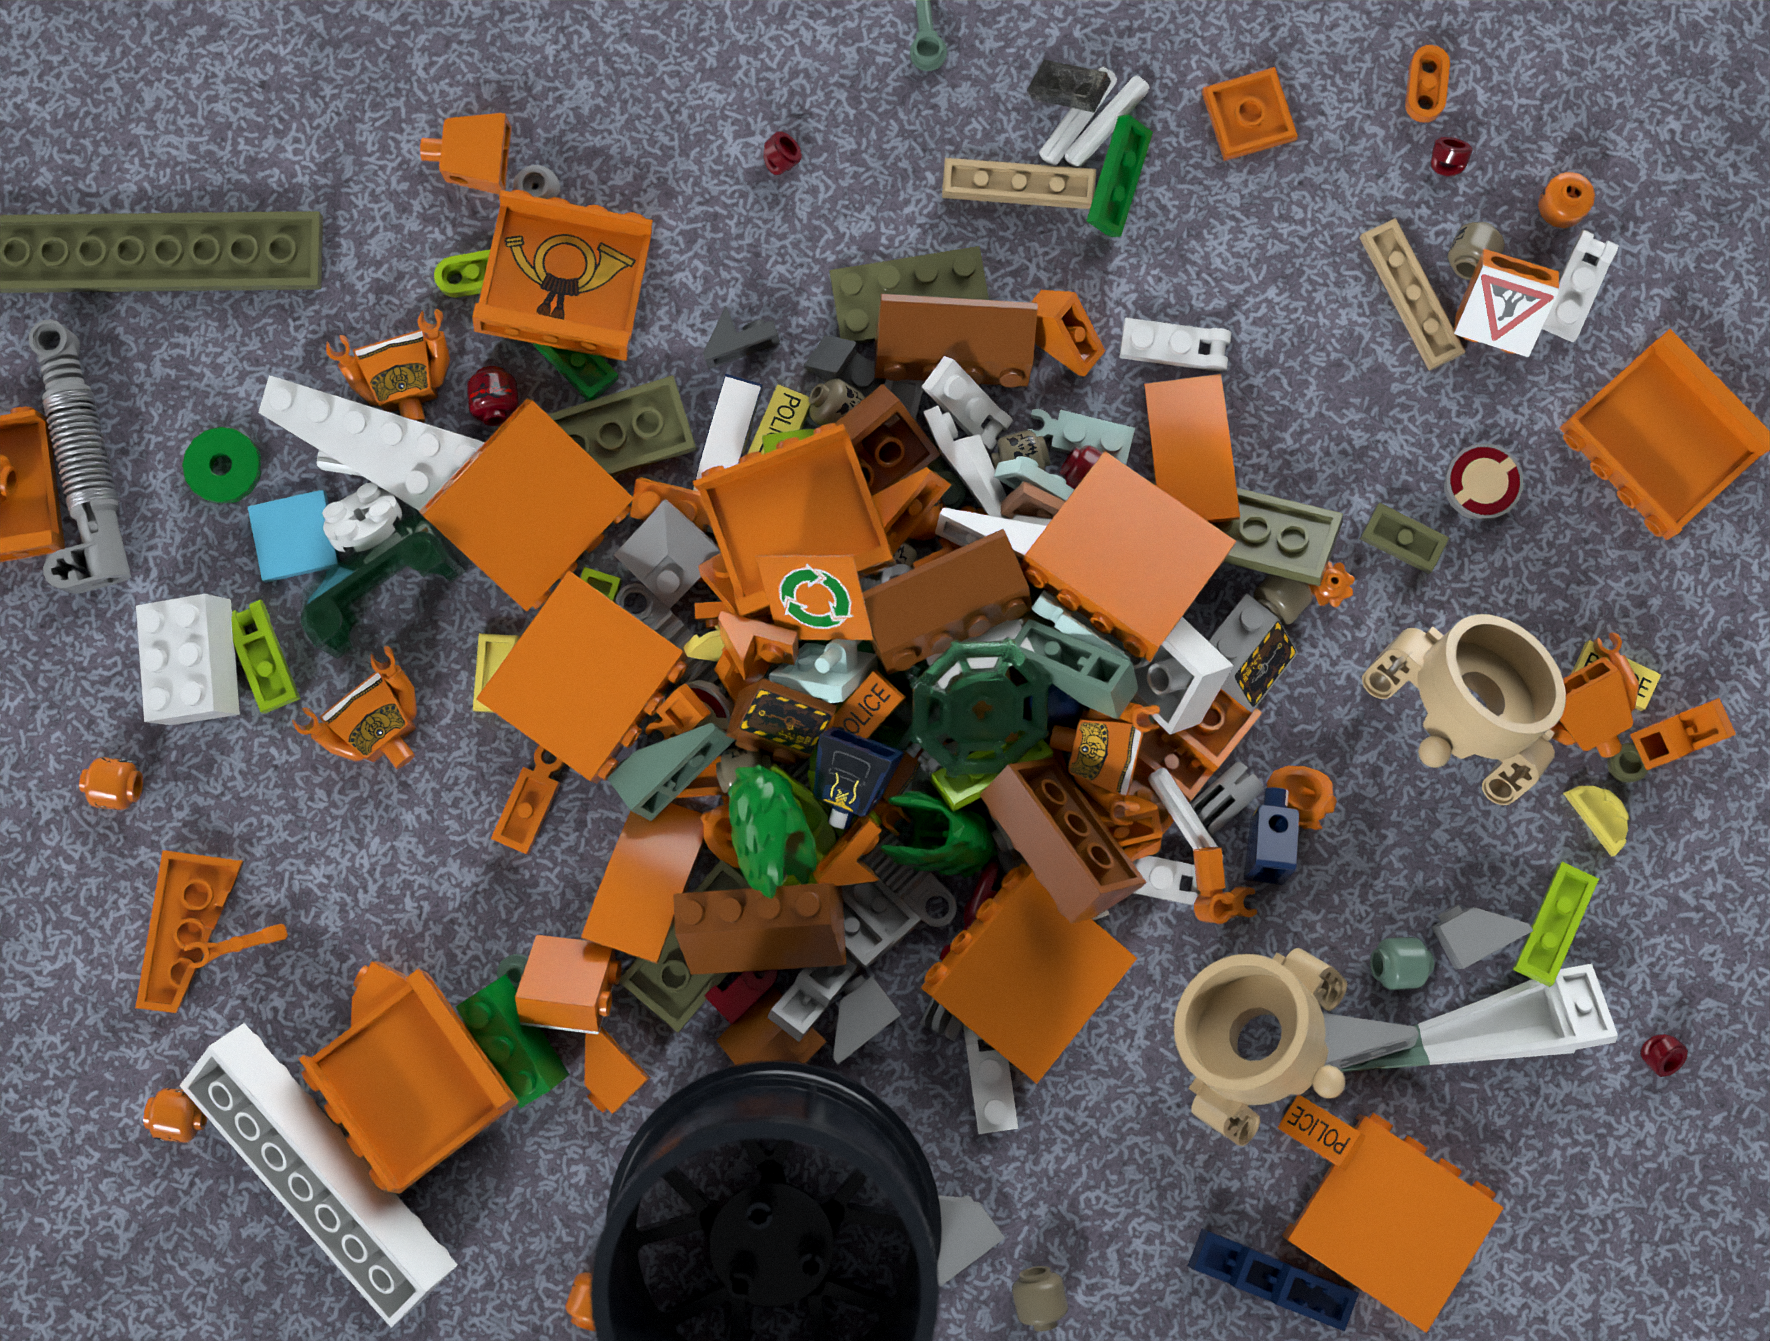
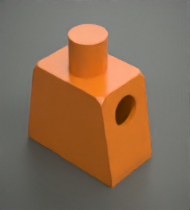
M506 113L447 118L443 123L442 139H421V160L439 162V171L448 183L499 195L500 190L505 191L512 126Z

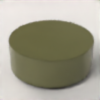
M1634 743L1622 744V750L1607 759L1610 774L1620 782L1631 783L1641 780L1649 771H1646Z

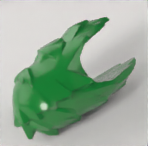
M760 765L736 768V779L728 789V794L730 795L729 820L732 825V846H734L739 867L748 884L753 889L760 890L765 897L772 899L776 893L777 886H782L783 867L787 875H794L801 885L808 884L810 875L816 870L817 865L816 843L808 827L804 812L795 801L791 783L787 778Z
M910 791L902 795L889 797V804L905 809L912 817L914 824L913 834L907 839L909 842L908 846H881V852L893 859L894 863L910 866L918 871H938L944 875L962 874L963 878H967L976 871L983 870L990 858L998 856L994 838L986 824L985 818L980 813L968 809L963 810V808L953 812L942 797H932L925 792Z

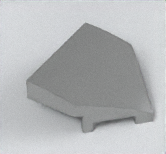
M938 1195L942 1223L941 1248L937 1264L940 1287L1005 1238L980 1202H974L971 1196L951 1197Z

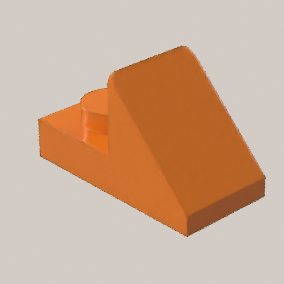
M720 612L718 621L721 640L745 681L756 655L774 664L782 662L790 665L795 664L799 654L798 632L730 613Z
M858 816L851 824V827L843 833L816 865V870L812 874L817 883H834L835 886L879 880L873 869L859 859L861 854L867 855L874 849L879 841L878 834L882 831L871 816Z

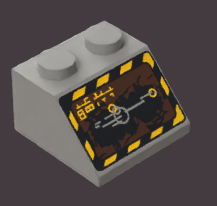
M1247 593L1208 640L1234 665L1221 689L1251 713L1298 654L1278 617Z

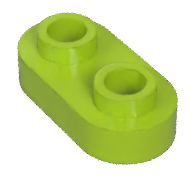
M490 250L450 256L441 260L434 271V279L439 289L445 295L453 298L480 294ZM461 274L462 280L458 284H451L450 278L452 275Z

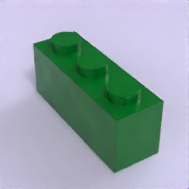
M505 974L455 1007L482 1050L518 1099L519 1103L517 1105L521 1109L552 1090L570 1074L540 1027L520 1025L515 1000L517 991Z

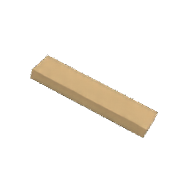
M945 158L942 198L1090 209L1095 193L1096 169Z
M1396 218L1361 234L1360 240L1428 370L1430 371L1462 356L1466 351L1458 336L1454 334V328Z

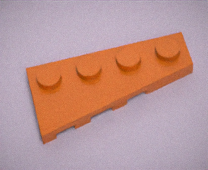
M162 850L135 1008L170 1013L179 1012L198 969L191 968L188 964L201 962L204 955L203 950L198 947L188 951L184 949L193 942L210 941L244 861Z

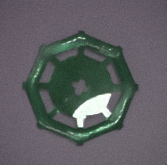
M1005 638L1003 641L959 642L958 639L950 642L951 646L918 678L914 677L910 684L913 688V718L909 737L912 743H918L946 770L945 773L949 777L956 778L958 775L1000 773L1008 764L1017 763L1042 738L1046 739L1050 733V730L1047 728L1049 687L1052 685L1050 674L1043 673L1016 646V641L1013 639ZM998 657L993 668H970L967 658ZM958 662L961 673L953 676L944 689L934 686ZM1010 663L1028 680L1027 683L1017 687L1005 675ZM1032 695L1031 721L1023 719L1024 698ZM929 696L940 700V720L932 724H928ZM984 700L987 705L992 707L990 711L984 712L983 718L979 719L976 713L972 711V708L979 701ZM1019 730L1025 732L1003 752L1002 746L1006 743L1005 739L1012 732L1013 734ZM947 733L958 744L955 753L949 752L935 737ZM993 750L994 757L967 758L970 751Z

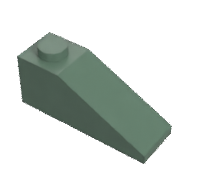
M1028 619L1007 648L1009 651L1026 658L1027 660L1022 661V663L1081 704L1117 720L1139 689L1131 661L1031 619ZM1026 637L1035 652L1020 646Z
M709 723L635 751L632 755L622 760L617 769L607 779L632 812L652 821L735 739L725 736V730L713 723Z

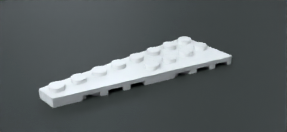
M270 375L258 412L419 511L485 443Z

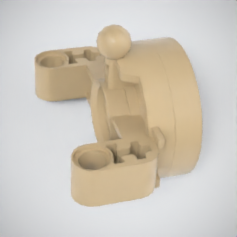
M1487 614L1468 616L1459 621L1445 635H1442L1433 626L1427 633L1417 628H1407L1379 654L1362 676L1364 688L1369 694L1379 699L1391 697L1408 680L1419 689L1422 702L1428 712L1423 726L1431 735L1421 742L1418 749L1419 758L1423 764L1439 768L1449 761L1451 754L1460 759L1474 754L1485 758L1499 759L1482 782L1484 794L1496 804L1509 805L1537 783L1554 758L1555 751L1549 740L1555 733L1551 728L1560 720L1566 703L1565 685L1561 672L1541 642L1527 630L1505 618ZM1468 688L1479 695V697L1485 702L1487 708H1485L1471 694Z
M1301 948L1293 949L1286 957L1276 953L1273 959L1255 954L1228 956L1210 964L1198 973L1183 992L1174 1020V1036L1179 1055L1187 1068L1196 1076L1188 1088L1197 1094L1192 1104L1193 1115L1238 1146H1244L1252 1140L1260 1125V1116L1248 1107L1249 1105L1272 1103L1290 1094L1301 1095L1312 1084L1319 1096L1324 1098L1338 1097L1344 1091L1346 1085L1345 1077L1337 1067L1324 1066L1329 1051L1325 1043V1021L1321 1007L1331 1011L1339 1005L1347 990L1346 979L1334 967ZM1259 1015L1277 1017L1281 1025V1039L1274 1052L1262 1060L1249 1061L1243 1059L1238 1051V1037L1242 1028L1251 1019Z

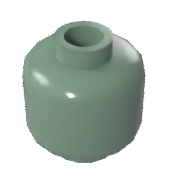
M1386 938L1371 953L1370 967L1374 978L1387 989H1417L1425 984L1429 974L1432 973L1434 959L1432 953L1426 949V946L1418 938Z

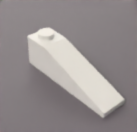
M943 507L939 515L935 534L963 547L1004 529L1018 563L1021 565L1026 552L1046 526Z

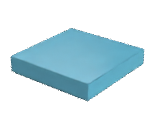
M324 490L248 506L263 582H272L341 566L338 550L331 545L323 530L325 518L322 512L329 505L327 493Z

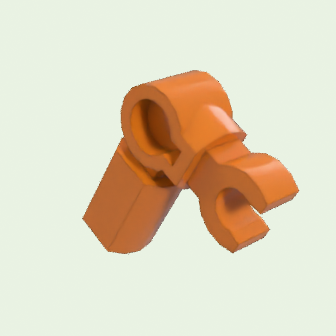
M1204 847L1193 849L1197 890H1200L1201 893L1194 903L1195 916L1202 922L1223 924L1230 918H1235V916H1255L1257 909L1245 908L1243 904L1244 898L1247 895L1255 893L1254 888L1239 886L1235 887L1231 892H1223V888L1226 887L1222 848Z

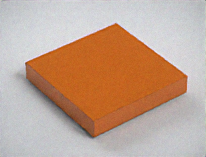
M1275 67L1203 87L1202 95L1224 161L1297 140L1298 135Z

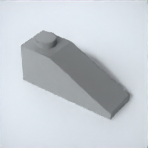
M1323 1013L1325 1043L1329 1051L1324 1066L1329 1065L1342 1069L1413 1047L1416 1044L1419 1033L1417 1028L1413 1026Z

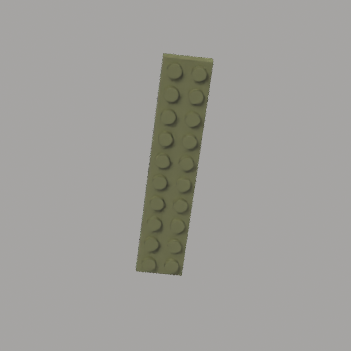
M320 211L0 215V293L320 290L322 286L323 215Z

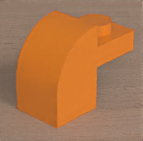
M1717 698L1631 733L1630 736L1647 771L1679 759L1703 747L1736 735V732L1720 698Z

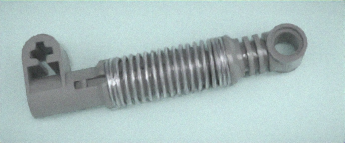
M51 319L42 320L31 329L29 344L31 349L37 354L39 365L41 366L40 370L45 384V392L42 395L45 415L49 417L46 420L50 424L48 428L52 430L49 434L53 437L51 441L55 443L53 445V448L56 449L54 454L58 456L56 459L59 462L57 467L61 469L59 474L63 476L61 481L64 482L62 487L66 489L64 494L67 495L65 500L71 518L77 521L82 542L80 545L61 549L50 554L44 563L43 574L46 581L52 586L72 594H80L126 581L131 578V573L116 515L117 510L120 508L117 492L114 490L116 486L113 484L114 479L111 477L113 473L110 471L111 466L108 464L110 461L107 458L108 453L105 451L106 446L102 438V428L99 425V419H97L99 415L96 412V406H94L96 403L95 398L93 397L91 387L86 385L84 379H82L83 373L80 370L81 365L78 361L80 353L79 339L59 322ZM60 336L59 345L55 349L49 350V345L53 338ZM72 565L78 569H86L88 567L90 578L88 575L77 570L71 571L70 566Z

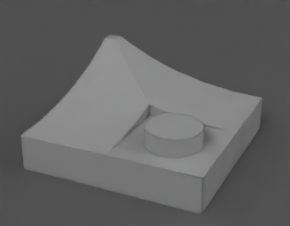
M664 499L633 535L616 551L614 556L667 608L671 609L701 578L698 565L718 555L721 551L703 531L668 500Z

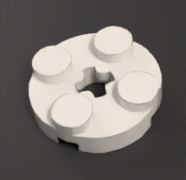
M373 482L366 483L357 492L345 497L340 502L330 503L324 508L322 512L325 518L323 530L336 550L345 552L343 547H354L356 552L365 551L379 545L391 536L395 531L393 522L397 516L401 520L402 510L393 494L380 489Z

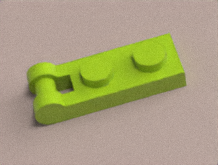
M262 600L255 601L249 604V609L239 613L236 610L232 611L233 643L260 712L266 714L301 699L270 622V616ZM255 623L258 631L246 635L245 627Z

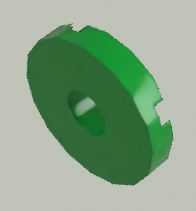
M218 427L206 430L195 437L185 451L182 464L185 481L194 493L210 503L223 504L228 502L230 504L239 502L252 493L260 481L261 455L253 441L236 429ZM228 456L232 461L230 471L225 475H216L213 471L214 462L219 457Z

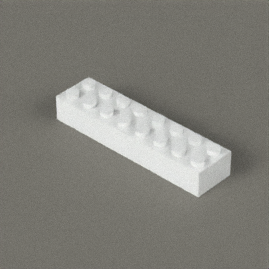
M245 1023L206 1049L180 1084V1087L392 1328L421 1303L457 1266V1263L450 1257L447 1249L440 1245L427 1231L421 1220L412 1214L397 1197L396 1193L389 1192L387 1189L382 1191L377 1187L369 1175L372 1167L365 1156L360 1158L353 1152L341 1129L330 1121L317 1106L313 1097L300 1087L290 1075L288 1069L278 1062L264 1046L261 1038L254 1034Z

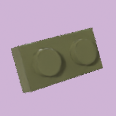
M1379 502L1359 539L1430 574L1439 560L1449 537Z

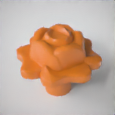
M1329 562L1321 585L1309 584V588L1320 606H1325L1329 602L1332 607L1336 608L1339 607L1343 599L1353 595V590L1350 586L1354 583L1355 578L1346 572L1343 563L1337 562L1332 565Z

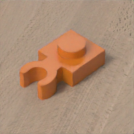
M685 683L678 687L656 710L660 718L650 723L646 727L645 732L649 735L655 730H660L664 735V740L696 729L711 712Z

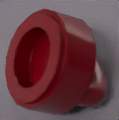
M775 132L765 141L763 158L767 169L772 174L781 175L785 171H790L801 161L800 147L787 133Z
M1441 137L1435 140L1432 150L1431 168L1442 176H1456L1462 173L1471 158L1473 151L1471 145L1463 140L1452 137ZM1440 162H1444L1455 166L1446 167L1441 165Z
M1660 1034L1649 1038L1640 1050L1641 1058L1660 1077L1670 1076L1677 1072L1685 1063L1688 1055L1686 1046L1677 1038L1667 1034Z

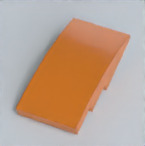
M1221 374L1144 384L1156 486L1209 523L1240 520Z
M1220 689L1203 720L1198 725L1170 735L1154 720V725L1158 724L1159 728L1147 732L1142 738L1129 794L1157 804L1162 835L1171 826L1174 819L1148 781L1149 775L1159 768H1166L1190 803L1260 717L1262 712L1259 709L1255 708L1251 713Z
M669 803L650 821L630 810L581 935L582 939L656 964L659 963L668 934L675 922L673 894L687 892L705 842L703 821L700 819L703 813Z

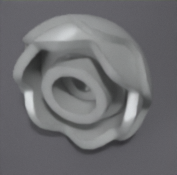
M531 165L522 169L516 175L512 190H523L534 197L549 199L557 197L561 187L558 178L552 170L542 165ZM534 185H539L537 190L532 189Z

